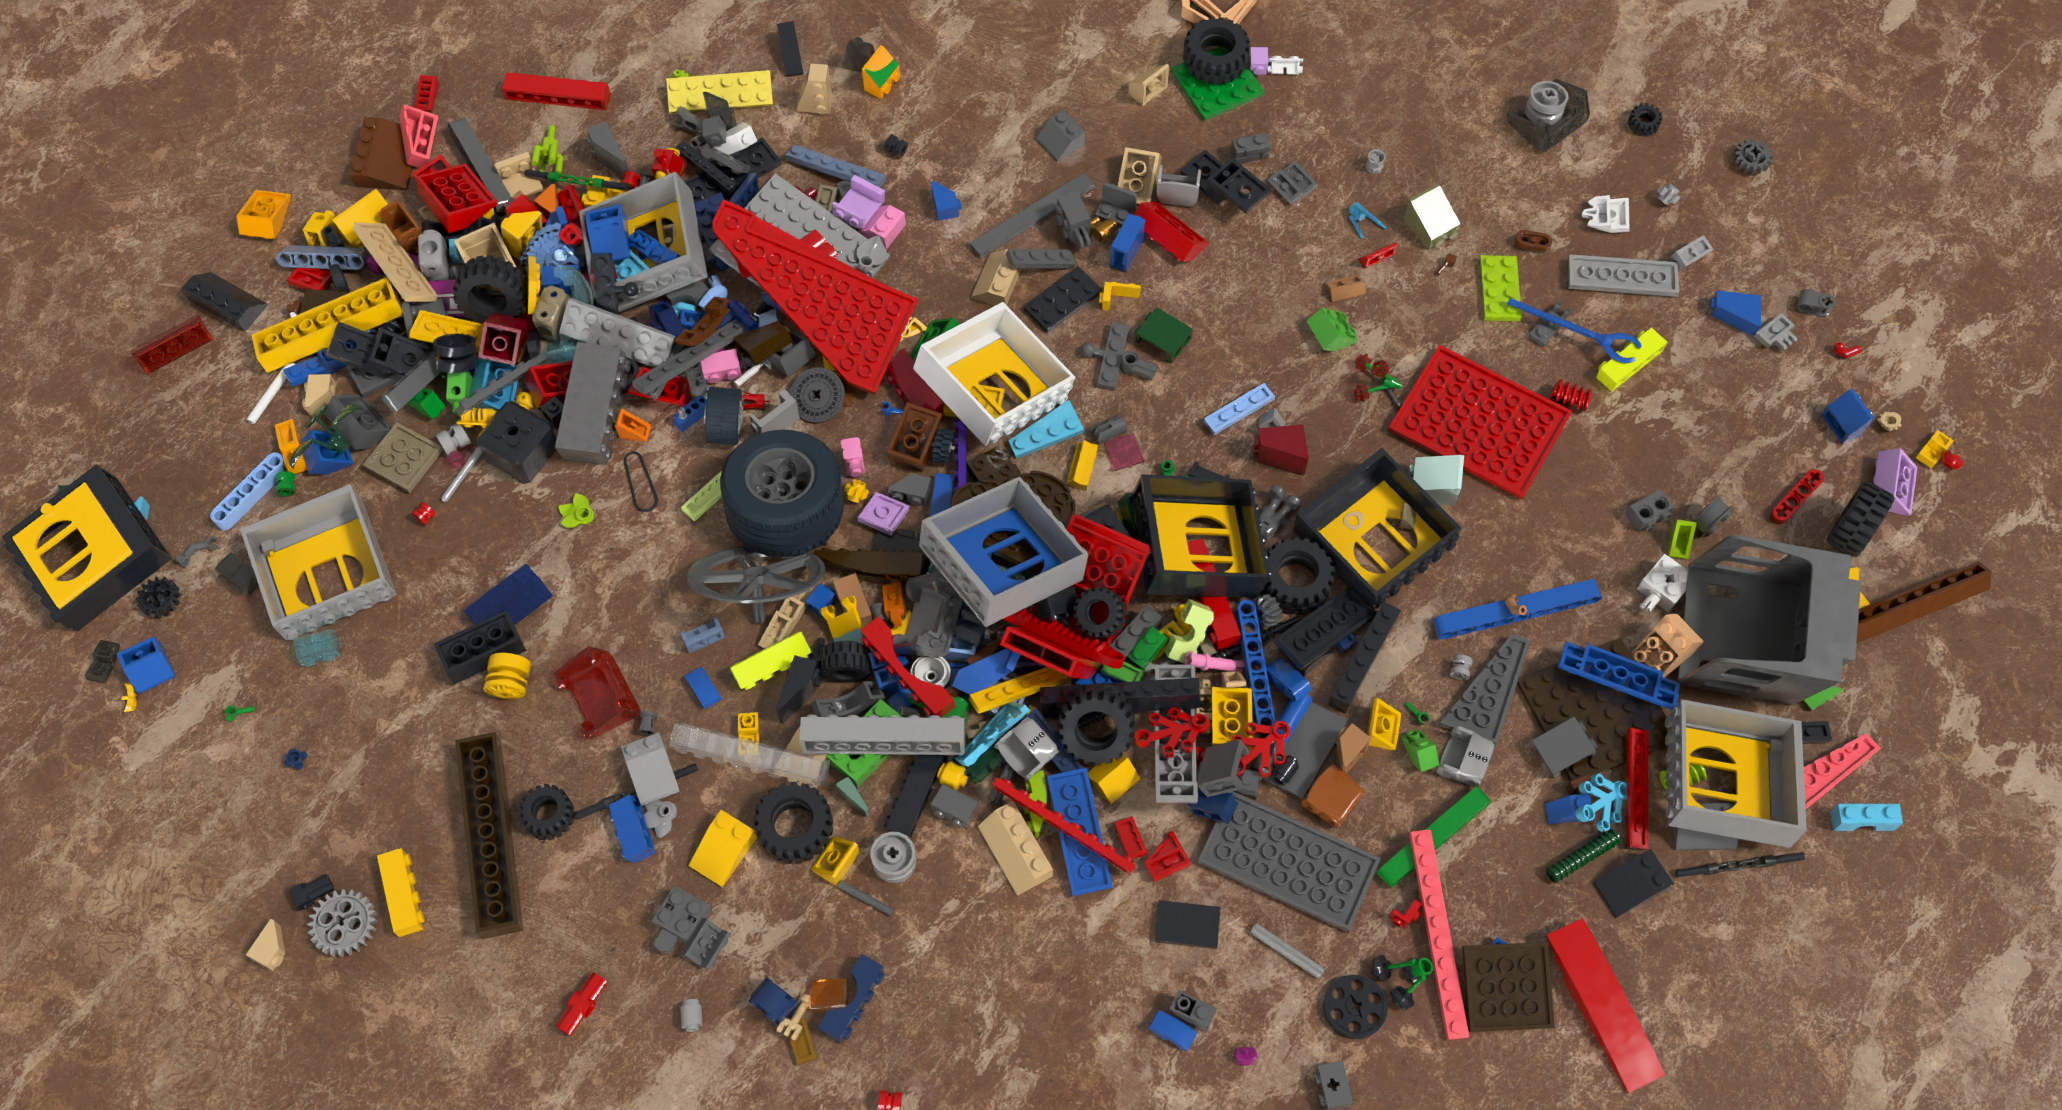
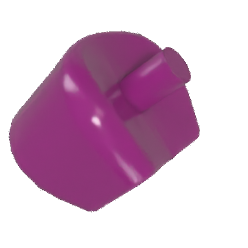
M1237 1047L1234 1053L1236 1062L1243 1066L1252 1065L1257 1058V1051L1254 1047Z

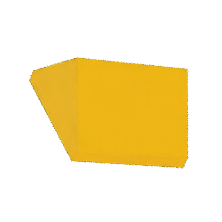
M1374 698L1370 708L1366 733L1371 737L1368 746L1396 750L1401 713L1379 698Z
M1124 755L1118 760L1114 757L1112 763L1106 764L1105 761L1101 762V765H1096L1088 772L1090 784L1110 805L1141 780L1129 758Z
M833 836L810 870L837 887L840 880L843 879L860 854L858 844Z

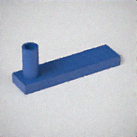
M936 473L929 517L950 508L955 475Z

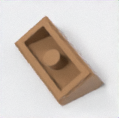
M1358 274L1325 283L1332 302L1366 293L1365 281Z

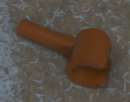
M1447 254L1444 263L1437 270L1436 274L1440 275L1447 265L1454 266L1457 256Z

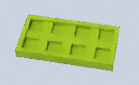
M1481 255L1479 260L1484 321H1520L1522 318L1521 310L1507 305L1509 298L1520 302L1517 256Z

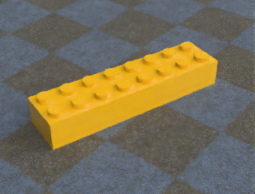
M383 278L251 334L256 358L267 373L308 355H312L317 351L328 348L338 321L362 331H367L402 316L401 300L397 289L389 278Z

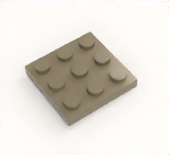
M396 422L364 462L363 467L411 493L442 453L443 448Z

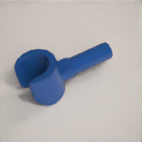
M888 401L882 402L883 406L887 408H881L885 416H889L892 413L902 415L904 410L891 407Z

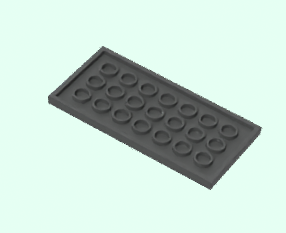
M1232 791L1233 797L1238 802L1229 824L1216 821L1197 863L1349 933L1381 858Z

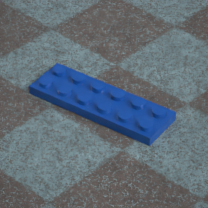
M1087 768L1047 776L1054 810L1065 817L1063 820L1068 823L1074 822L1082 828V832L1087 835L1092 833L1099 838L1098 842L1103 844ZM1058 830L1072 896L1113 888L1107 860Z

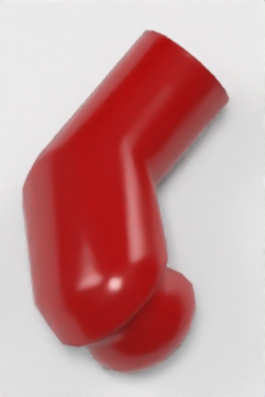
M1836 342L1833 352L1841 357L1850 358L1860 354L1861 347L1856 345L1851 348H1845L1844 343Z

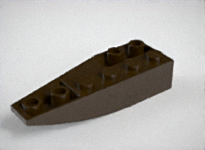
M821 548V550H814L813 552L823 562L835 568L875 579L908 581L910 577L929 574L934 571V565L919 550H912L911 552L893 550V552H886L882 549H876L875 551L865 549L850 551L845 548H840L839 550Z

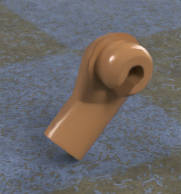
M1510 594L1509 597H1506L1505 604L1512 614L1525 615L1527 613L1526 606L1516 604L1519 599L1515 598V594Z

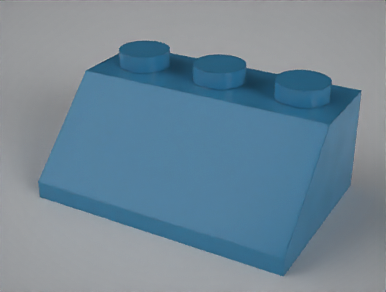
M478 358L470 397L473 396V392L477 389H485L486 385L493 379H501L500 376L504 372L515 370V366ZM518 380L474 408H477V412L479 408L493 409L498 412L505 402L514 401Z

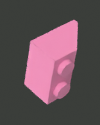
M891 205L881 206L863 230L859 229L857 232L867 239L879 235L887 250L906 225L905 213Z

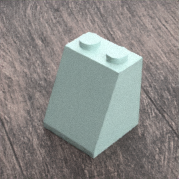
M1464 455L1416 457L1414 463L1409 466L1408 474L1438 504L1454 506L1462 485Z

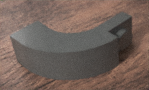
M877 681L862 682L855 690L844 696L833 699H816L811 705L815 715L818 717H826L827 715H837L838 717H847L848 715L860 716L868 712L880 699L884 700L885 696L879 688Z

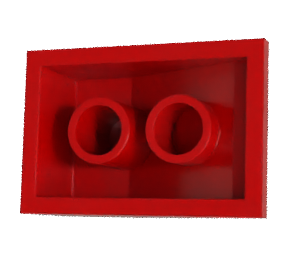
M573 361L529 367L524 381L537 410L541 409L540 407L554 396L562 404L565 402Z

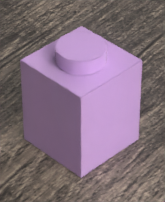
M1251 47L1249 70L1253 75H1267L1268 47Z

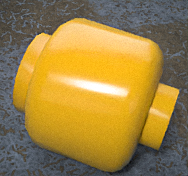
M949 761L947 764L943 763L937 774L941 785L944 784L954 790H958L960 786L964 788L968 781L966 768L953 761Z

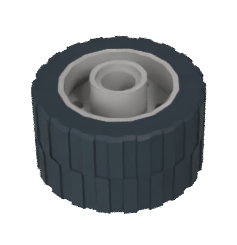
M710 387L708 389L707 403L704 410L705 440L707 443L737 445L739 443L740 429L743 424L741 389Z

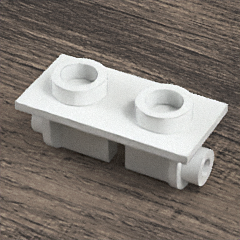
M1272 56L1268 59V64H1271L1268 65V72H1271V74H1283V68H1287L1286 74L1299 75L1303 70V67L1299 66L1302 64L1303 59H1299L1297 56H1290L1289 59L1282 58L1281 56Z

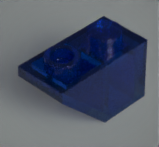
M665 300L648 306L651 325L657 330L676 336V339L684 330V327L674 308Z

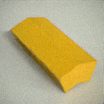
M1086 440L1077 443L1067 484L1076 489L1087 491L1098 445L1091 444Z

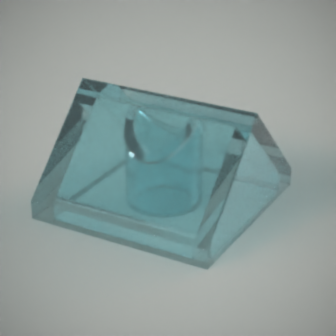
M570 338L548 343L547 355L551 364L573 361L577 342H586Z

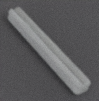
M1256 923L1252 927L1250 933L1314 977H1321L1324 972L1322 966Z

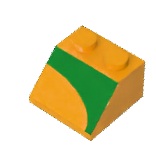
M881 45L862 68L864 91L880 99L890 92L891 86L899 80L901 75L899 64Z

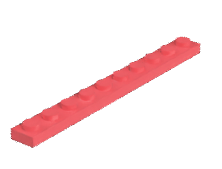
M1431 830L1412 831L1409 833L1446 1039L1468 1038L1469 1032Z

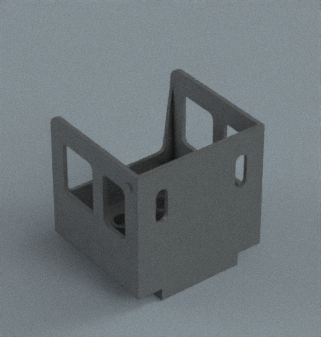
M1731 535L1725 537L1689 563L1683 620L1704 642L1687 660L1679 665L1677 682L1683 686L1794 705L1840 683L1842 666L1855 661L1861 581L1849 579L1851 555ZM1748 546L1780 552L1787 556L1779 561L1734 554V552L1741 547ZM1721 561H1732L1766 567L1767 569L1764 571H1752L1719 565L1718 563ZM1715 585L1732 588L1736 592V597L1731 599L1710 595L1707 592V586ZM1701 661H1708L1707 664L1700 667Z

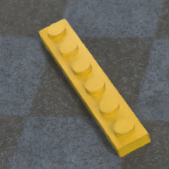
M1045 667L970 694L969 701L979 714L1040 692V687L1056 686L1076 678Z

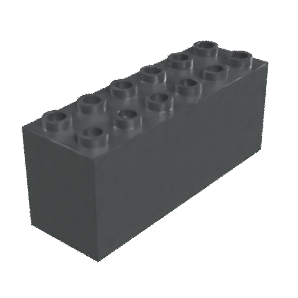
M577 342L555 445L556 450L564 460L608 465L609 459L612 458L613 449L611 446L612 442L616 439L615 422L619 407L623 405L622 392L623 389H626L627 385L626 372L630 370V361L621 347Z

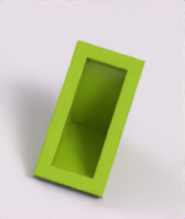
M1676 519L1669 531L1668 556L1689 558L1696 522Z

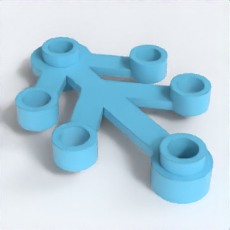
M1601 774L1591 776V783L1586 781L1579 784V790L1583 795L1590 793L1599 799L1590 805L1580 806L1576 810L1578 820L1582 822L1592 821L1595 818V812L1602 808V817L1596 822V827L1600 832L1608 831L1610 823L1616 824L1622 821V801L1627 798V783L1621 781L1612 783ZM1603 786L1611 792L1605 793L1596 787ZM1614 800V811L1610 812L1611 802Z

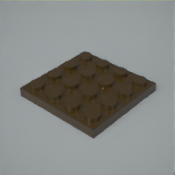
M1548 942L1462 946L1469 1032L1555 1028Z

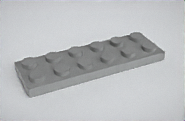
M1569 254L1568 289L1677 297L1679 294L1678 262Z
M573 298L568 300L559 331L561 334L586 343L621 347L626 357L654 368L667 360L676 337Z

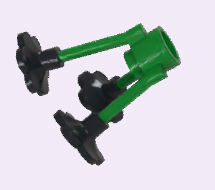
M1379 955L1372 960L1374 966L1372 968L1373 975L1377 976L1381 982L1391 977V971L1394 968L1404 967L1405 978L1411 980L1413 984L1406 989L1402 986H1397L1396 989L1394 988L1390 991V994L1393 997L1392 1002L1396 1006H1400L1402 1010L1412 1008L1415 1004L1412 999V991L1421 982L1425 981L1428 978V974L1433 971L1432 962L1427 958L1419 959L1415 957L1410 961L1392 964L1386 960L1384 955Z

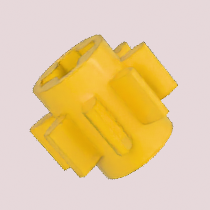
M853 479L852 482L846 483L844 492L847 493V499L859 503L860 500L867 498L869 490L866 489L864 482Z

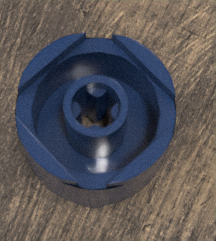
M767 976L750 995L751 998L748 1000L760 1011L764 1012L766 1010L764 1015L777 1025L780 1022L782 1023L798 1004L792 996L773 983Z

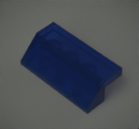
M525 563L466 607L463 612L475 625L507 610L515 625L553 597V595L542 580Z

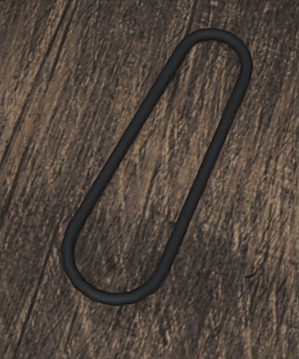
M636 451L629 452L624 457V465L633 502L639 511L649 512L657 506L658 496L641 454ZM631 454L639 456L655 496V504L649 509H641L636 502L627 465V457Z

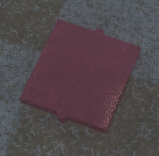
M1134 433L1122 437L1118 436L1116 439L1105 442L1115 471L1127 467L1132 468L1134 465L1145 462Z

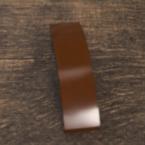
M714 296L705 306L706 314L691 330L684 329L675 339V343L695 346L709 338L726 315L730 300Z

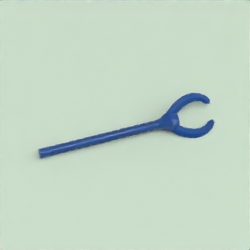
M1509 298L1507 305L1596 340L1606 353L1618 362L1631 363L1635 361V357L1625 358L1614 352L1610 347L1613 339L1629 340L1638 349L1642 347L1639 340L1630 334H1599L1515 299Z

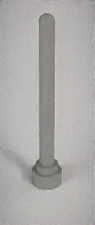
M477 446L442 495L441 500L443 502H447L482 454L479 446Z

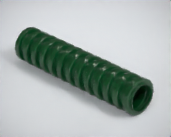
M1613 828L1603 832L1602 835H1598L1597 838L1579 847L1577 851L1574 850L1572 854L1569 853L1567 857L1558 860L1557 864L1553 863L1551 867H1547L1548 877L1554 883H1559L1560 880L1570 876V873L1573 874L1575 870L1578 871L1580 867H1584L1600 857L1601 854L1603 855L1606 851H1610L1611 848L1621 844L1620 835Z

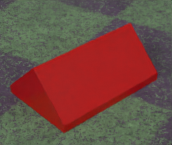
M641 367L635 379L652 369ZM677 375L667 381L659 398L654 400L680 406L687 405L691 399L687 378ZM633 384L628 390V394L650 398L649 393L644 395L635 389Z

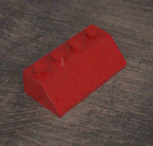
M1141 202L1134 213V216L1137 215L1145 219L1144 231L1148 234V237L1153 241L1159 242L1162 249L1175 255L1174 258L1180 262L1193 260L1209 244L1207 240L1158 202Z

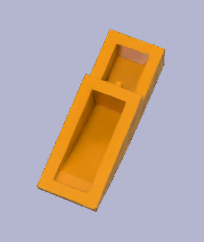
M290 419L276 424L275 430L278 444L287 470L294 474L308 470L294 420Z

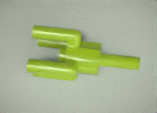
M549 125L548 135L541 141V146L535 145L533 148L531 164L533 166L539 165L538 171L545 172L547 162L550 164H555L556 162L555 172L562 174L564 157L558 154L559 142L557 139H554L556 127Z

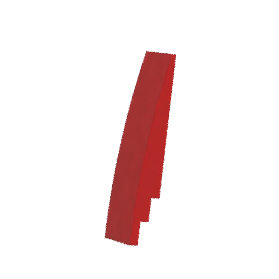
M1581 918L1547 934L1545 938L1555 954L1554 959L1564 975L1562 979L1626 1092H1633L1665 1076L1634 1010L1584 919Z

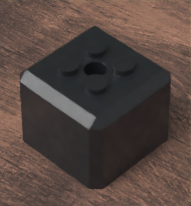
M514 401L505 402L476 437L477 444L486 462L523 484L531 483L556 452L557 438L550 422ZM517 429L518 433L516 435H509L511 430Z

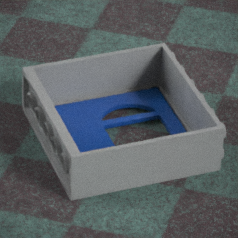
M1020 477L922 520L919 547L985 627L1083 580L1088 558L1087 551L1077 543L1075 537L1069 534L1062 522L1055 518L1052 511L1042 503L1040 497L1035 495L1029 485ZM1009 530L1018 533L983 549L984 540L994 532ZM1022 539H1025L1037 552L1038 556L1004 572L988 556ZM1039 562H1044L1042 572L1029 580L1008 578Z

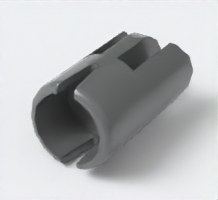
M1118 414L1090 429L1091 434L1099 444L1127 431V424L1124 418H1120L1121 415Z

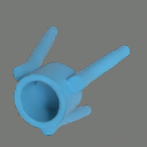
M1359 202L1350 206L1348 210L1350 216L1348 218L1353 223L1361 239L1364 236L1356 220L1361 221L1367 216L1384 230L1386 229V226L1369 213Z

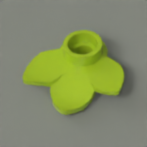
M576 493L574 495L573 504L559 506V511L564 517L561 525L564 527L573 528L579 524L585 525L594 519V512L589 507V500L581 494Z

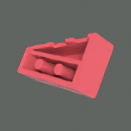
M403 105L399 119L406 162L408 165L421 168L428 163L438 115Z

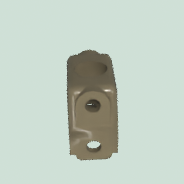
M554 286L544 287L532 316L539 336L549 342H558L564 335L559 333L570 296L565 294L561 288ZM557 293V296L551 297V294Z

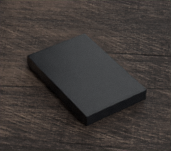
M1159 900L1155 942L1217 949L1221 907Z

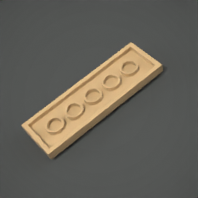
M354 223L353 230L405 301L435 302L438 295L386 224Z

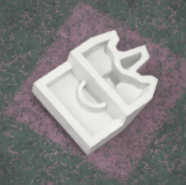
M1610 195L1596 196L1588 201L1593 208L1584 209L1582 213L1583 218L1590 219L1588 226L1610 233L1630 231L1629 198L1610 199Z

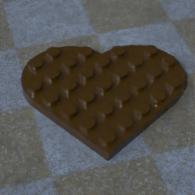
M1030 471V473L1024 474L1018 473L1007 481L1009 482L1020 477L1029 485L1034 494L1040 497L1042 503L1052 511L1055 518L1062 522L1064 528H1067L1072 515L1075 514L1076 504L1070 494V489L1064 482L1051 474L1041 471ZM981 480V482L975 483L968 482L956 491L950 508L1000 486L1002 483L992 480ZM1009 530L994 532L984 540L983 548L986 549L1018 533ZM1025 539L994 552V554L1015 565L1038 556L1037 552ZM1039 562L1025 570L1039 575L1044 568V562Z

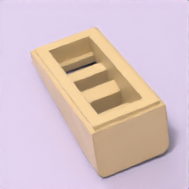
M1240 671L1221 673L1222 687L1246 686V681Z

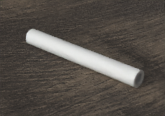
M293 362L283 366L246 420L249 423L255 424L287 379L283 369L295 365Z

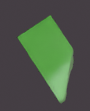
M1832 686L1804 699V702L1812 711L1842 693L1843 690Z

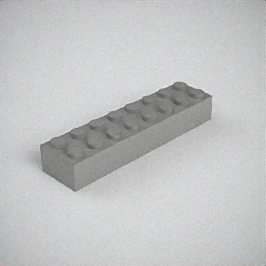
M807 715L806 717H801L799 740L803 754L965 755L964 718L959 716L940 718L936 715L929 716L928 718H920L916 715L908 716V718H900L896 715L879 717L877 715H869L867 717H859L857 715H848L847 717Z

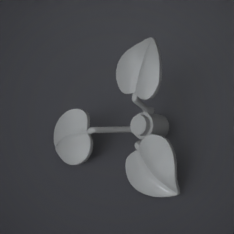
M879 235L867 239L857 248L856 256L859 262L854 269L864 274H869V277L873 278L872 267L879 266L885 262L887 252Z

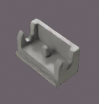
M1703 235L1677 250L1668 260L1670 262L1677 261L1678 270L1712 252L1714 249Z

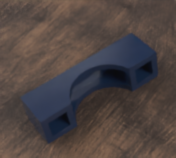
M861 954L851 971L852 977L857 983V993L854 1000L844 1008L828 1009L818 1026L821 1033L842 1044L844 1039H849L853 1031L852 1025L855 1021L858 1022L864 1012L862 1008L866 1002L870 1003L875 993L873 991L877 984L880 985L885 977L883 965Z

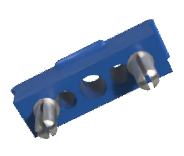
M708 392L702 396H696L687 405L678 408V412L672 417L674 420L673 424L679 430L684 432L704 416Z

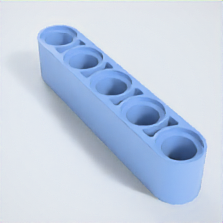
M279 453L268 455L213 509L210 516L219 529L228 530L236 524L276 484L275 475L278 472L288 471L283 457Z

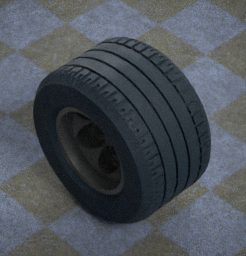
M784 429L763 432L739 444L724 463L720 477V489L727 524L736 539L748 549L772 557L798 556L820 547L837 530L844 509L840 467L833 452L818 438L804 432Z

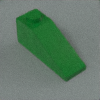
M425 387L407 402L408 405L419 413L431 419L439 416L446 407L432 390Z

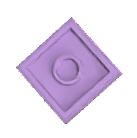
M875 492L858 516V522L892 536L909 511V505Z

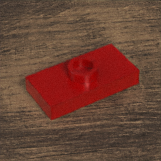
M1133 816L1113 823L1126 856L1134 860L1147 855V850Z

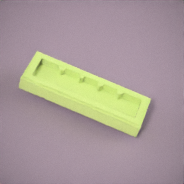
M722 471L681 506V510L694 522L722 498L720 489Z

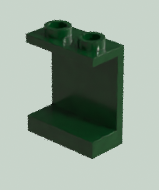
M1156 307L1153 312L1147 314L1143 325L1140 324L1136 328L1135 342L1139 344L1142 339L1166 352V361L1172 364L1192 339L1193 328Z

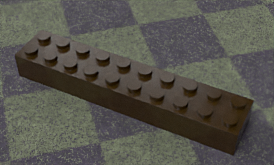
M496 732L457 739L455 743L476 933L481 939L523 931L501 740Z

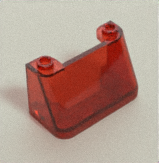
M587 646L553 673L558 687L562 690L571 691L586 720L581 723V733L588 739L597 738L634 719L641 712L614 657L606 650Z

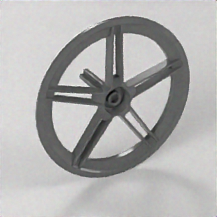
M737 546L711 553L696 561L688 570L687 581L694 591L708 598L725 602L753 603L754 622L763 623L765 620L764 602L790 598L812 589L823 579L825 565L818 556L811 552H806L805 554L793 557H780L786 559L766 566H758L751 557L772 556L762 555L745 546ZM732 560H737L743 569L709 571L717 565ZM802 566H806L811 572V576L806 582L779 575ZM741 582L731 596L712 591L703 584ZM766 584L790 591L764 596L763 585Z

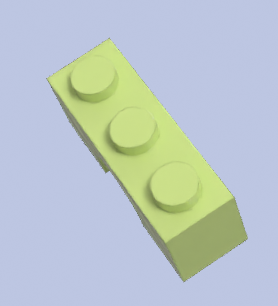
M1188 599L1180 617L1185 623L1191 625V629L1185 636L1171 635L1164 650L1168 658L1184 663L1185 655L1188 651H1193L1197 654L1198 645L1205 638L1206 628L1208 625H1211L1214 618V613L1210 607Z

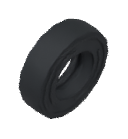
M339 264L330 265L329 271L337 291H348L350 293L348 283Z

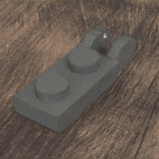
M703 147L701 150L703 157L717 160V164L732 168L731 171L736 174L749 173L751 168L749 165L714 147Z
M1559 301L1552 311L1550 310L1548 313L1566 320L1571 314L1572 309H1566L1560 317L1556 313L1562 308L1563 303ZM1542 319L1529 334V338L1544 347L1562 326Z

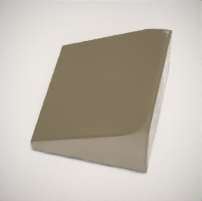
M1404 503L1401 509L1400 527L1414 529L1416 512L1407 503Z

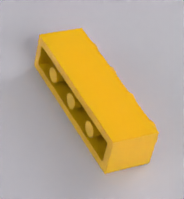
M400 848L377 855L393 932L398 937H402L423 930L422 922H425L422 910H419L418 903L421 901L418 891L414 889L416 878L414 873L410 871V865H412L410 854H406Z

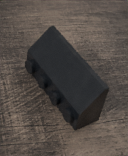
M212 272L193 275L181 288L189 301L244 332L268 306L266 302Z
M507 610L434 643L444 669L453 685L487 670L489 657L492 654L510 653L519 655L527 651Z

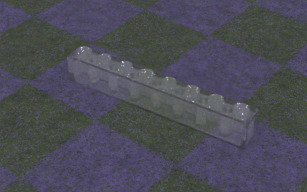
M683 722L674 723L669 747L675 748V752L687 754V752L694 753V757L702 759L710 757L713 758V762L724 764V761L729 762L735 768H743L745 766L754 773L768 772L770 777H787L789 782H806L812 788H818V786L826 783L831 762L830 760Z

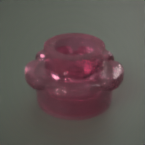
M453 451L447 457V462L451 467L459 468L465 464V454Z

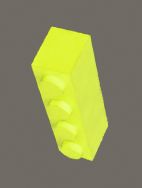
M1652 327L1646 332L1642 331L1636 337L1641 343L1642 347L1640 349L1630 341L1624 346V350L1616 352L1625 358L1635 357L1634 362L1621 363L1611 358L1609 362L1604 361L1598 367L1599 372L1596 378L1611 392L1663 352L1667 341Z
M798 631L737 662L729 668L739 688L748 690L756 685V681L760 679L765 681L773 677V672L779 669L781 672L789 669L794 655L809 658L808 654L812 652L802 632Z

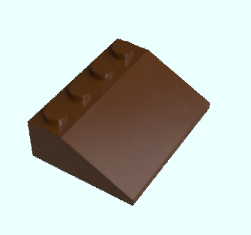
M364 117L349 173L354 186L407 191L413 166L408 165L406 162L401 125L383 118Z

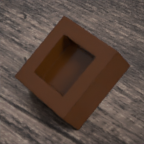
M1589 774L1570 781L1566 787L1569 795L1577 793V795L1582 794L1579 790V784L1586 781L1591 783Z

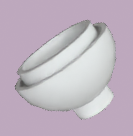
M921 656L913 663L911 668L913 676L931 684L941 685L943 688L950 679V667L943 657ZM933 674L935 675V678L933 680H929L927 678L928 675Z

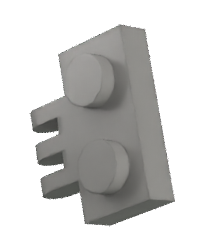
M1782 313L1754 335L1766 348L1775 344L1781 351L1786 350L1787 347H1790L1792 343L1797 341V337L1790 332L1795 325Z

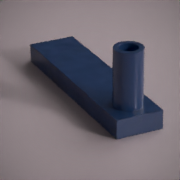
M750 173L729 202L742 208L748 205L759 190L757 173ZM708 204L707 214L716 215L720 205Z

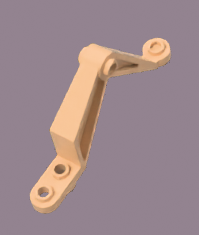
M1181 0L1182 18L1194 24H1199V21L1203 19L1209 20L1208 17L1190 7V0ZM1192 0L1211 17H1214V19L1224 17L1225 20H1233L1235 24H1239L1257 2V0H1240L1226 13H1223L1209 0Z

